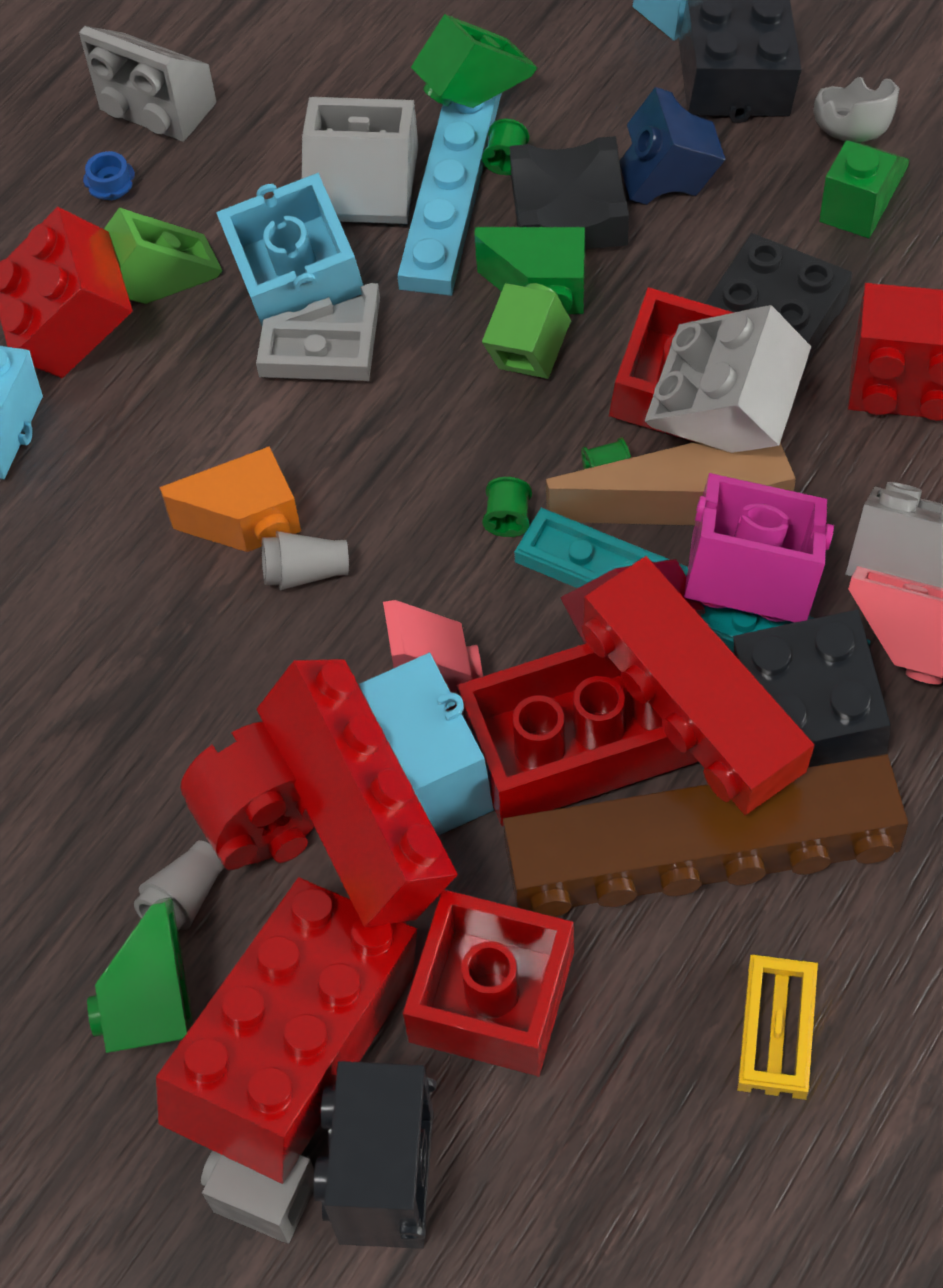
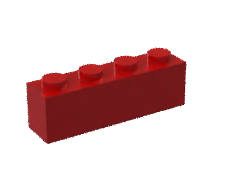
M647 556L584 596V616L581 630L590 648L601 658L609 656L621 670L622 681L630 695L642 705L647 702L663 719L662 727L671 743L683 753L690 751L705 768L703 772L708 785L724 802L732 800L746 816L807 772L815 744Z
M345 659L293 660L256 710L297 779L294 786L364 928L385 925L387 923L414 921L455 879L458 873Z

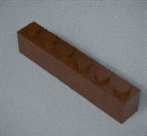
M888 754L808 767L806 773L746 816L732 800L724 802L706 784L503 818L505 848L516 907L553 917L563 915L576 906L598 903L603 907H617L630 903L636 896L663 892L667 896L687 895L698 890L701 885L728 881L731 885H747L761 880L766 874L789 870L799 875L812 874L825 869L830 863L854 859L862 864L877 863L888 859L896 852H900L909 824Z

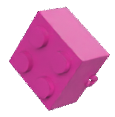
M709 473L703 496L699 497L696 508V522L692 534L684 598L700 601L712 608L728 607L759 614L768 620L776 622L791 621L796 623L807 620L825 566V551L829 550L834 531V525H826L827 499Z

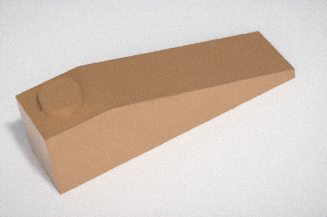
M693 442L546 479V509L579 523L695 525L698 500L700 496H703L709 473L794 491L796 478L781 443L775 447L730 453L699 442Z

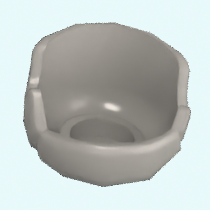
M857 77L846 88L836 86L822 88L814 103L813 112L815 120L824 132L842 141L864 142L876 139L888 129L892 122L900 88L891 79L886 78L881 82L877 90H872L865 85L862 77Z

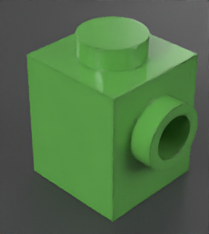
M505 283L483 337L482 344L498 369L549 379L571 319L556 292L552 289L536 283H530L526 287Z

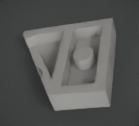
M370 283L361 286L362 296L336 305H332L328 297L308 304L303 310L297 312L287 311L264 319L256 361L259 377L369 381L380 303L379 285L377 283Z

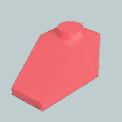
M857 566L851 577L848 590L893 664L907 668L905 674L912 679L928 684H942L943 588Z
M397 600L383 602L393 668L430 652L451 693L457 694L458 684L483 677L478 645L466 646L462 623ZM455 703L454 706L448 708L446 711L455 709L457 704Z

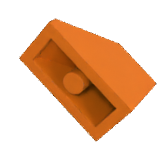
M270 446L160 487L173 529L249 552L262 547V538L276 537L277 531L292 534L301 532L295 499Z

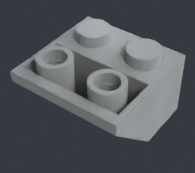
M84 26L80 30L79 35L99 108L110 116L126 119L144 126L154 133L165 134L184 142L216 104L209 64L126 33Z
M309 97L302 134V179L319 173L339 221L408 224L418 153L414 100Z
M772 305L679 324L676 334L672 339V345L659 382L655 387L654 396L645 422L652 428L730 453L779 446L811 346Z
M887 482L885 489L874 487L863 507L845 575L852 576L857 566L943 588V504L920 498L922 490L902 483Z

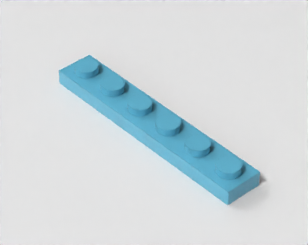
M502 93L474 108L451 102L449 106L442 105L398 272L399 290L452 296L484 167L482 155L488 146L489 127L495 121Z

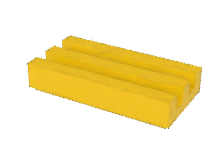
M750 955L737 1091L751 1092L752 1088L765 1090L766 1095L779 1096V1092L793 1093L792 1098L807 1099L818 963ZM763 973L775 974L767 1072L754 1070ZM789 976L802 977L794 1075L781 1074Z

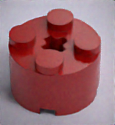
M263 722L252 723L231 732L237 742L219 753L213 744L201 752L186 770L180 785L181 793L186 800L188 809L227 870H236L245 865L261 862L271 857L278 863L290 861L306 849L308 845L306 835L314 828L294 786L297 780Z

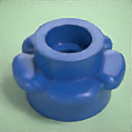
M106 151L98 153L88 160L85 166L86 173L83 182L89 188V193L93 197L103 200H116L130 191L133 185L131 180L134 179L135 173L133 167L126 162L121 154Z

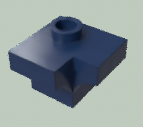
M655 87L627 123L632 145L619 160L630 200L648 205L657 196L668 192H682L697 196L726 159L713 121L689 113L677 102L672 92Z

